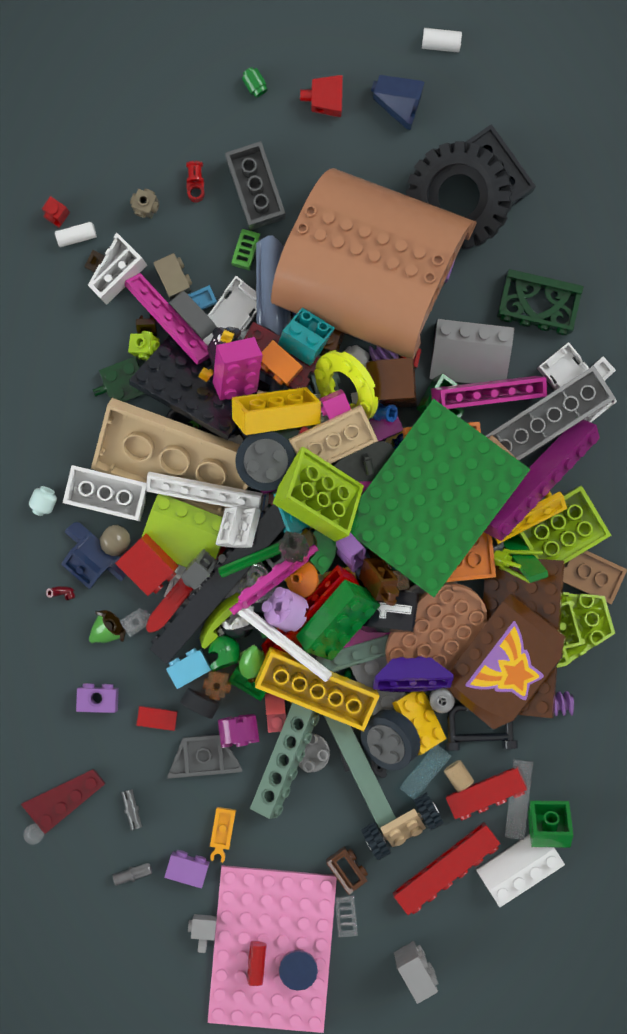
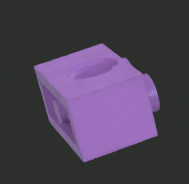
M84 683L83 687L77 688L76 712H117L119 688H113V684H102V687H94V684ZM94 693L101 694V703H97L94 701Z

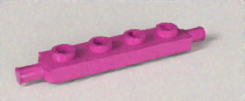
M313 544L305 551L299 549L292 552L283 563L276 564L270 573L259 577L253 586L245 588L240 596H238V603L229 608L231 613L235 615L240 610L250 607L307 563L309 557L319 551L318 548Z

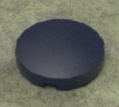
M293 950L282 958L279 966V975L283 984L289 989L296 991L305 990L312 986L317 978V962L310 953L303 950Z

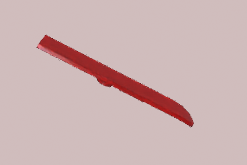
M221 547L218 557L223 554L226 547ZM182 578L178 580L149 617L146 624V630L149 633L160 630L194 590L192 587L186 586Z

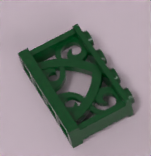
M509 269L506 273L497 317H500V320L504 322L517 321L519 325L530 327V325L538 326V329L542 331H549L551 329L556 330V333L560 335L571 334L574 330L584 286ZM510 282H515L516 294L507 296ZM527 286H531L533 288L532 293L524 294V292H528L526 289ZM540 288L545 289L547 300L554 306L545 312L536 314L526 298L535 296ZM552 292H557L558 296L555 299L559 300L558 302L551 298ZM570 295L574 296L572 309L564 305ZM518 298L519 302H515L512 305L516 306L518 311L510 312L506 307L507 302ZM560 308L566 311L569 317L568 321L564 324L556 321L558 316L563 318V314L558 311Z

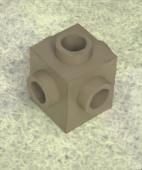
M138 189L137 193L132 195L130 204H132L131 207L135 214L142 218L148 217L152 219L153 214H156L159 208V201L155 192L149 189H144V191Z

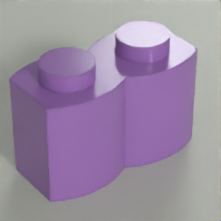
M351 533L349 536L337 540V555L352 572L357 571L362 567L364 558H366V549Z

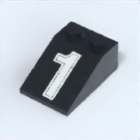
M399 591V595L396 597L397 602L394 606L387 605L384 601H378L381 606L366 621L361 630L368 633L413 632L419 594Z

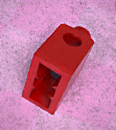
M343 75L313 79L312 90L300 89V101H311L312 112L341 117Z

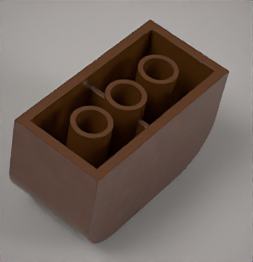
M413 358L376 360L366 363V369L375 384L373 389L375 397H378V403L384 406L392 404L396 407L417 406Z

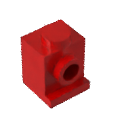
M51 196L42 207V210L45 212L43 217L59 228L70 214L66 206Z

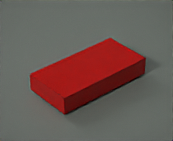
M139 706L136 726L175 731L178 711Z

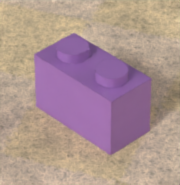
M182 850L173 851L164 878L202 889L210 862L206 861V858L202 856H188V853Z

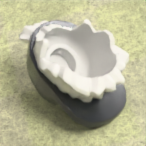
M250 606L249 608L254 611V606ZM255 612L261 618L265 619L263 613ZM236 613L235 615L231 614L221 624L218 633L219 636L226 634L234 639H242L249 636L255 627Z

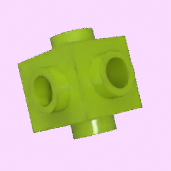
M142 331L141 334H130L128 352L141 360H148L160 346V339L148 331Z

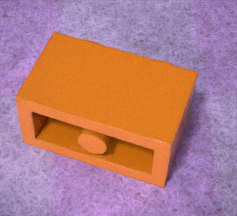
M274 340L261 352L263 355L261 368L265 372L271 371L274 374L272 378L280 385L284 383L288 386L303 370L302 365Z

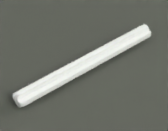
M249 607L237 613L326 682L332 676L330 670Z

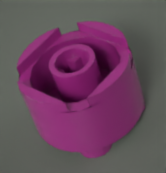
M255 714L218 719L222 748L233 746V744L239 747L246 746L248 743L259 742Z

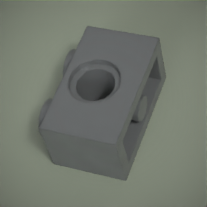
M203 549L188 564L181 575L184 584L196 590L211 574L218 561Z

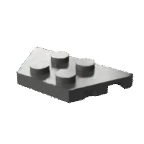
M219 734L183 737L168 778L242 772V767L230 747H221Z

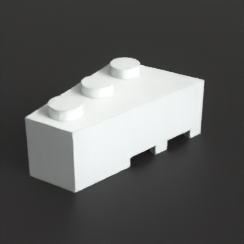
M117 232L112 245L105 253V258L101 265H98L88 284L106 305L125 288V280L139 274L147 266L143 258Z

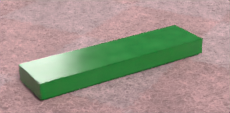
M518 535L504 541V548L530 550ZM510 554L512 561L521 565L519 570L530 583L548 577V571L535 555Z

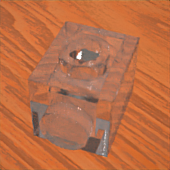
M139 608L121 619L120 623L129 637H132L146 628L150 614L146 609L143 611L142 608Z

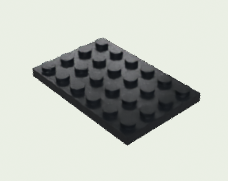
M170 335L129 379V385L225 440H228L238 428L232 419V399H219L213 385V376L209 378L208 382L198 377L204 367L208 368L211 365L210 358L197 365ZM259 379L257 392L258 390L268 392L270 385Z

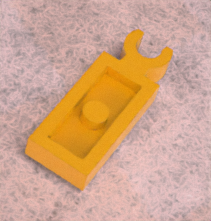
M222 807L216 808L210 847H215V850L211 853V861L214 860L215 854L221 855L222 863L225 860L226 855L223 849L229 850L236 810Z

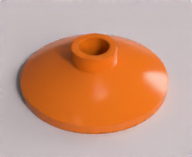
M308 561L286 578L289 590L303 598L314 593L318 585V573L312 562Z

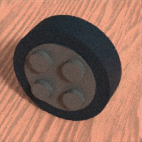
M276 432L251 434L240 444L235 458L236 469L243 482L251 488L260 491L278 489L279 484L293 462L295 452L290 442Z
M393 710L379 711L369 719L365 730L361 731V741L365 752L373 762L384 769L401 770L419 753V734L412 722L399 712Z

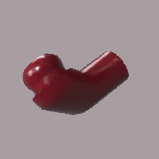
M57 586L46 590V595L49 598L61 595L65 596V600L75 598L74 589L71 587Z

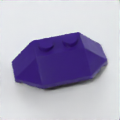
M399 657L392 659L375 676L373 690L384 692H419L438 690L443 687L450 688L454 676L432 658Z

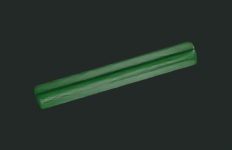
M289 539L283 540L218 568V572L221 577H226L292 549Z

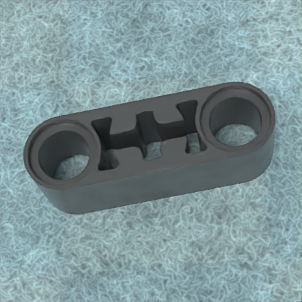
M182 291L168 302L202 341L217 328L209 316L185 291Z

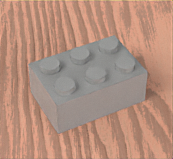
M413 941L394 952L397 969L417 1004L438 992L436 985L439 983L436 979L435 970L430 962L427 963L425 952L421 945L417 946Z

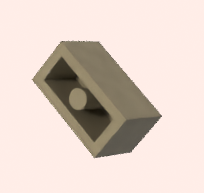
M172 253L153 262L171 300L182 291L186 293L191 292L190 285H192V281L188 274L184 275L182 268L185 266L180 257L176 258L175 254Z

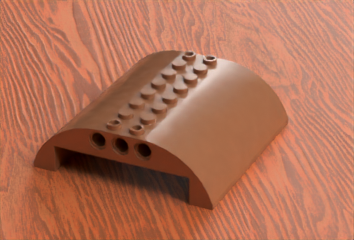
M335 168L329 169L320 177L310 192L286 241L273 281L271 303L296 314L303 307L335 327L336 330L403 357L414 359L421 344L420 333L464 239L469 241L477 223L476 221Z

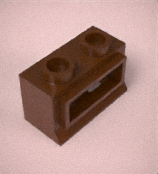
M344 846L327 858L326 864L347 894L350 895L368 881L366 877L368 873L363 865L359 866L356 863L357 857L351 849L347 850ZM343 857H345L359 877V880L354 884L350 882L337 863Z

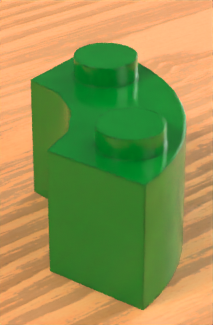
M312 528L310 532L313 536V543L319 551L310 556L309 561L323 575L334 560L337 548L336 541Z

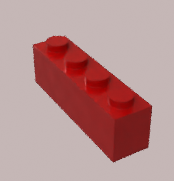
M516 766L470 785L465 790L453 792L446 796V800L454 818L465 820L471 817L472 812L478 810V813L488 810L489 805L496 803V806L507 802L506 798L523 796L525 794L524 791L527 790V785L519 767Z

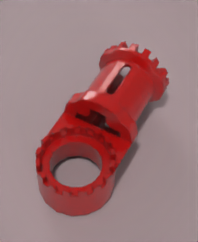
M189 161L186 163L188 168L187 194L191 201L200 202L205 196L204 179L201 172L203 162ZM194 188H199L201 194L198 197H193L191 191Z

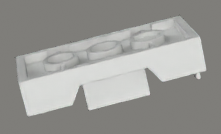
M235 276L222 297L208 314L209 318L217 327L227 328L230 326L239 328L241 331L246 330L257 315L256 291ZM229 291L232 292L226 300V295L229 293ZM255 309L252 317H250L249 314H251L252 310ZM212 333L203 340L207 346L213 338Z
M568 342L537 369L543 377H546L552 388L557 390L588 370L589 367L585 362H582L581 356ZM573 357L577 360L579 365H577V363L572 359ZM614 399L584 420L592 422L614 405L617 400Z

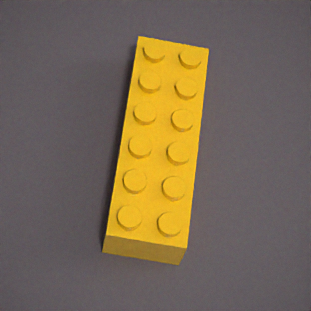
M273 647L269 648L255 680V688L362 731L365 730L380 697L377 690H373V688L334 672H332L330 679L325 682L290 654Z

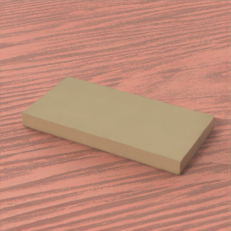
M359 405L290 438L289 441L296 455L301 447H305L331 464L377 442L378 439L362 405Z

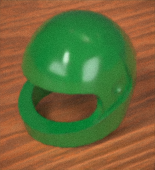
M223 635L217 637L210 644L208 654H218V659L210 665L212 671L229 667L240 661V647L234 638Z

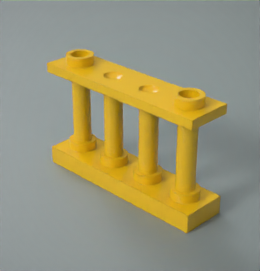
M549 491L544 496L546 499L538 502L536 507L517 524L509 535L502 541L495 538L496 542L500 544L566 510L567 506L562 493L559 491L552 495Z

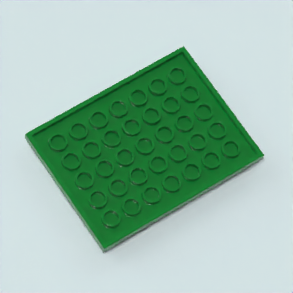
M433 399L362 494L350 533L432 597H435L530 469Z

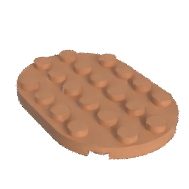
M456 583L444 584L435 597H432L427 592L423 593L418 600L414 631L390 632L385 646L387 663L399 657H424L434 659L448 671H451L487 623V610L480 596L469 587Z

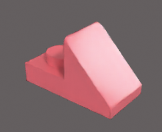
M267 693L265 694L268 733L281 732L286 720L285 699Z

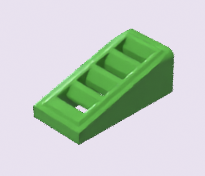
M245 229L241 230L231 262L232 266L250 271L256 252V243L260 238L259 233ZM244 236H250L255 239L254 241L244 239ZM242 243L250 244L252 248L242 246ZM240 250L249 251L250 255L241 253ZM238 257L247 258L248 261L239 260Z

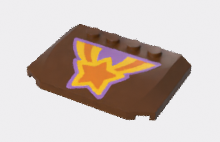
M510 594L500 604L450 672L454 678L451 687L445 689H448L457 700L493 730L517 718L561 661L566 636L517 597Z

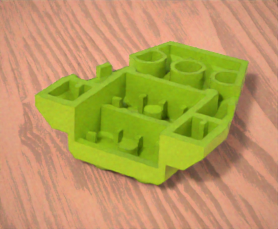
M562 592L560 632L566 636V641H564L563 657L557 664V668L567 666L573 660L615 634L605 596L578 595Z

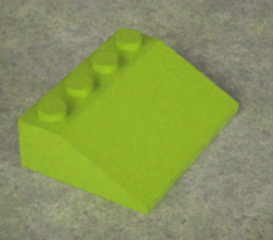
M301 447L278 486L273 504L333 541H337L350 535L364 485L305 447Z
M577 486L563 494L567 506L566 510L517 534L530 550L543 552L542 555H535L537 559L563 560L565 564L612 536L582 486Z
M158 494L142 536L147 533L177 565L187 568L188 564L203 549L214 559H217L222 546L216 545V540L223 517L170 496Z

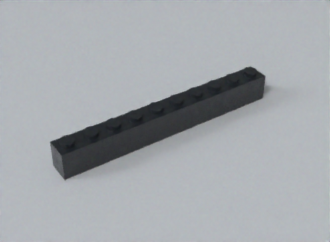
M269 503L262 511L264 516L258 522L252 547L231 548L225 554L227 559L223 563L219 562L212 570L215 573L210 578L207 577L200 584L202 588L198 593L194 591L188 597L190 602L186 607L182 605L176 611L177 617L174 621L170 619L164 625L165 631L162 635L158 633L152 639L151 643L153 645L150 647V650L163 662L168 664L252 566L226 577L220 576L218 568L269 547L283 531L285 524L278 506Z

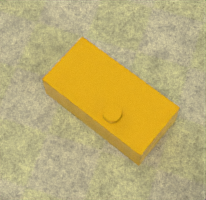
M307 387L232 397V419L245 435L317 425L321 423V402Z

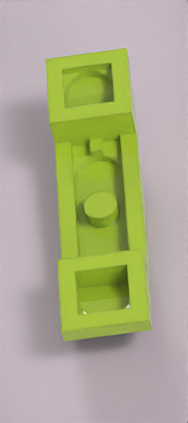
M243 590L228 597L210 614L199 637L202 648H207L218 637L216 629L232 614L229 608L238 603V596H240Z

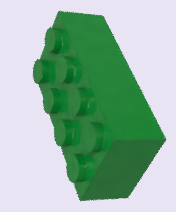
M344 580L299 631L296 637L305 652L332 661L381 605L373 598L367 588Z

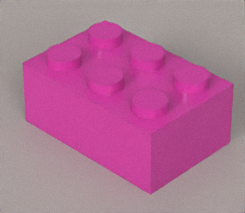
M255 337L216 345L213 385L220 400L232 399V397L250 395L257 392L263 355Z

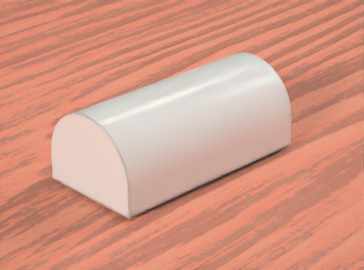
M424 28L422 49L459 52L462 32Z
M92 222L55 231L59 247L97 238Z

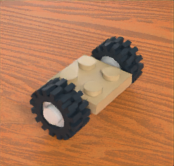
M427 792L414 799L420 813L417 814L416 810L412 809L382 826L381 830L383 833H381L375 822L361 829L370 850L378 861L391 854L385 840H388L392 847L402 845L406 839L418 836L426 829L422 822L423 819L430 831L444 824L434 802L431 801Z

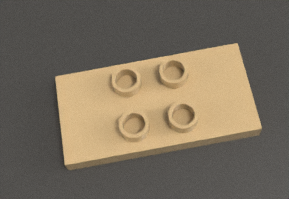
M114 398L108 403L91 469L147 483L148 472H154L243 490L248 489V485L240 478L235 464L236 453L240 444ZM170 496L222 517L225 509L230 508Z

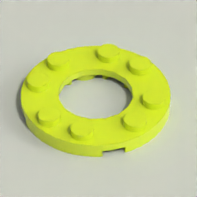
M332 350L321 356L314 370L320 398L335 392V382L332 378L333 373H344L351 379L358 393L357 403L349 404L350 408L353 409L362 405L368 420L371 419L378 408V397H375L373 389L375 384L367 369L359 360L345 351L340 353Z

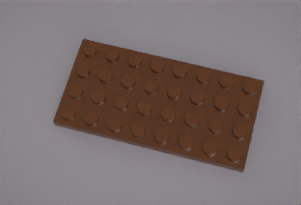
M538 559L548 571V577L532 583H528L507 571L499 569V566H495L496 577L485 578L483 603L486 604L487 622L500 604L510 594H513L560 631L564 561ZM513 566L508 567L523 575L519 568ZM557 666L519 715L554 718Z

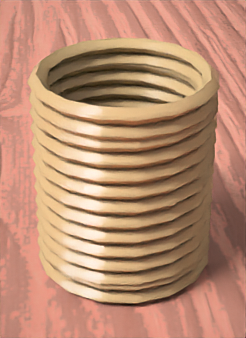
M461 760L452 763L444 770L445 775L449 778L457 792L465 790L474 783L472 776Z

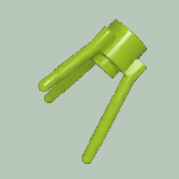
M506 548L503 551H495V566H499V569L507 571L528 583L530 582L525 576L508 568L509 566L521 568L520 564L512 562L510 554H543L542 551L509 550Z

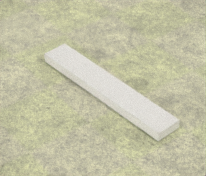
M148 472L146 492L230 508L239 507L243 510L257 508L261 510L263 493L154 472Z

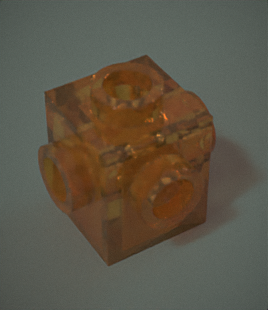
M209 671L208 678L204 679L203 689L206 690L205 694L209 695L210 699L220 700L221 697L225 698L226 693L230 694L232 683L228 682L230 673ZM214 683H218L220 688H215Z

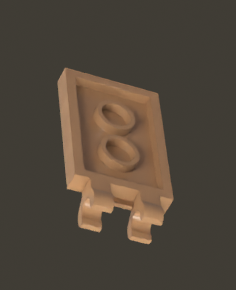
M585 551L564 564L563 583L589 595L605 596L606 603L612 604L627 569L589 551Z

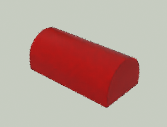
M250 942L247 972L249 986L263 985L267 944L264 942Z

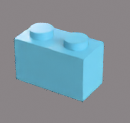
M194 648L185 653L186 658L180 660L178 657L169 662L170 667L166 668L177 689L211 671L210 664L202 649L197 651Z

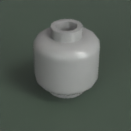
M448 689L432 690L429 695V703L432 709L438 713H447L454 706V696Z

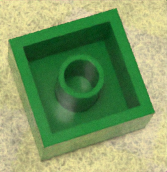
M530 801L528 821L531 847L571 848L573 827L569 801Z

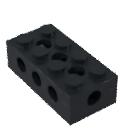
M492 124L466 141L489 150L503 163L502 165L509 173V181L513 188V194L511 195L512 206L534 191L536 185Z

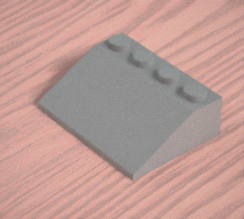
M437 319L429 379H433L442 373L454 382L467 384L507 379L514 328Z

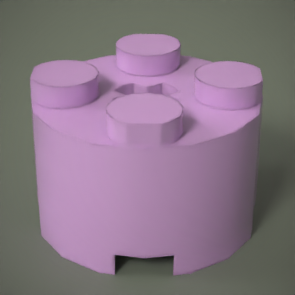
M277 587L268 600L262 604L265 620L270 625L284 632L297 631L307 619L304 617L306 608L309 609L307 600L288 589Z

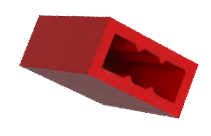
M147 533L115 563L147 596L152 592L156 594L163 587L162 583L165 580L169 582L177 574L175 570L178 567Z

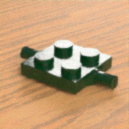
M135 356L99 370L103 379V386L92 389L95 397L106 393L110 399L114 398L126 402L145 394L129 385V379L140 368Z

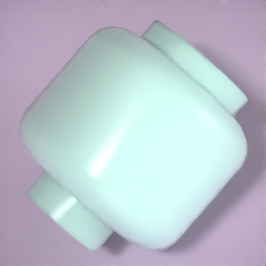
M45 486L36 488L29 501V506L33 509L32 512L39 516L50 514L57 501L55 492Z

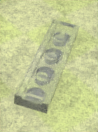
M514 759L513 768L519 767L527 785V790L524 791L525 794L518 798H514V796L509 797L505 837L524 840L533 762Z

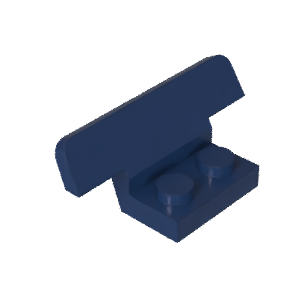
M74 522L65 530V533L77 544L70 550L61 565L87 588H92L106 570L111 572L120 581L124 579L126 574L115 564L120 557L106 554L101 549L100 540L81 523Z

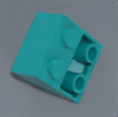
M302 307L282 331L278 345L311 366L323 350L335 327Z

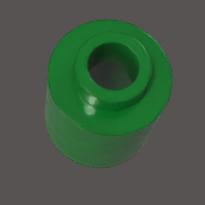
M250 67L243 72L242 80L251 95L258 98L268 91L267 83L258 68L253 69V67Z

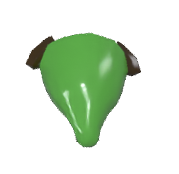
M108 610L95 611L98 617L92 626L89 641L91 643H107L120 639L121 642H124L126 631L120 619Z
M253 645L246 649L239 661L240 673L250 683L255 682L265 659L264 652L259 650L257 646Z

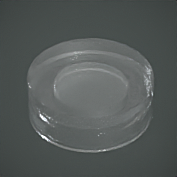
M37 824L29 825L23 834L25 841L32 845L39 843L44 837L43 831Z

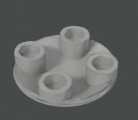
M312 733V739L304 750L305 756L298 765L307 773L323 769L330 757V749L325 739L320 735Z

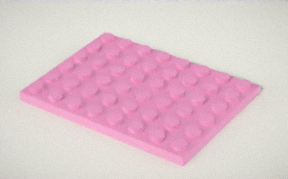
M221 866L208 1023L324 1033L337 881L335 875ZM251 941H260L267 944L264 979L261 986H249L247 981ZM303 950L310 953L317 962V978L312 986L305 990L296 991L289 989L280 979V962L290 951Z

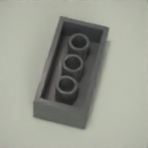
M262 142L226 152V161L249 230L251 231L286 219Z

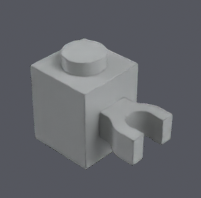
M194 914L193 920H189L188 932H191V939H199V953H206L207 940L214 941L217 916Z

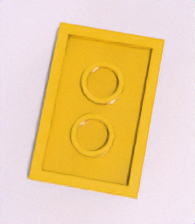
M424 691L409 692L392 702L395 711L407 717L419 734L420 750L418 755L424 754L447 739Z

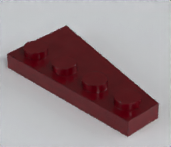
M91 769L21 803V806L43 833L46 834L106 783L94 769Z

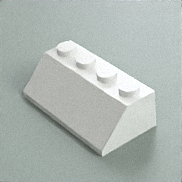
M72 465L63 503L141 522L146 501L147 483Z
M529 834L477 868L476 871L498 906L502 907L565 864L554 847H531Z

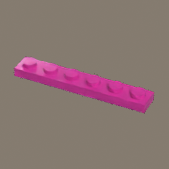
M141 273L125 280V287L197 365L210 358L207 350L208 346Z

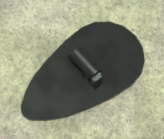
M377 441L339 459L333 466L358 482L373 481L396 449L390 443Z

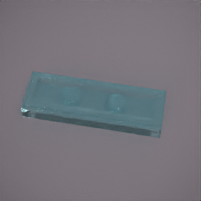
M434 746L399 788L413 800L416 799L450 759L451 755L441 746Z

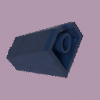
M379 75L378 81L374 80L371 92H374L373 100L407 130H411L425 82Z

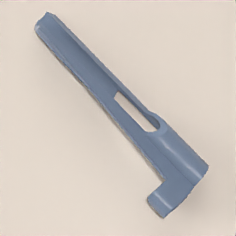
M272 235L266 236L256 243L257 324L281 336L282 331L290 323L291 317L289 310L271 303L273 281L284 249L280 241ZM260 372L259 379L270 385L268 392L290 389L283 384H278L274 379ZM310 425V426H305V427H307L308 429H311V428L315 427V425ZM297 427V428H292V429H299V430H301L303 427Z

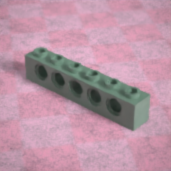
M292 703L251 804V810L268 819L277 818L282 813L283 802L290 793L289 787L292 780L297 776V768L305 756L304 750L306 745L312 739V730L319 721V713ZM301 720L304 723L302 729L299 727V722ZM293 738L296 739L295 747L292 745ZM286 756H288L289 763L287 765L285 763ZM279 774H280L281 777H282V780H281L280 783L278 782V775H279ZM271 792L274 793V800H273V801H272L271 798H270Z

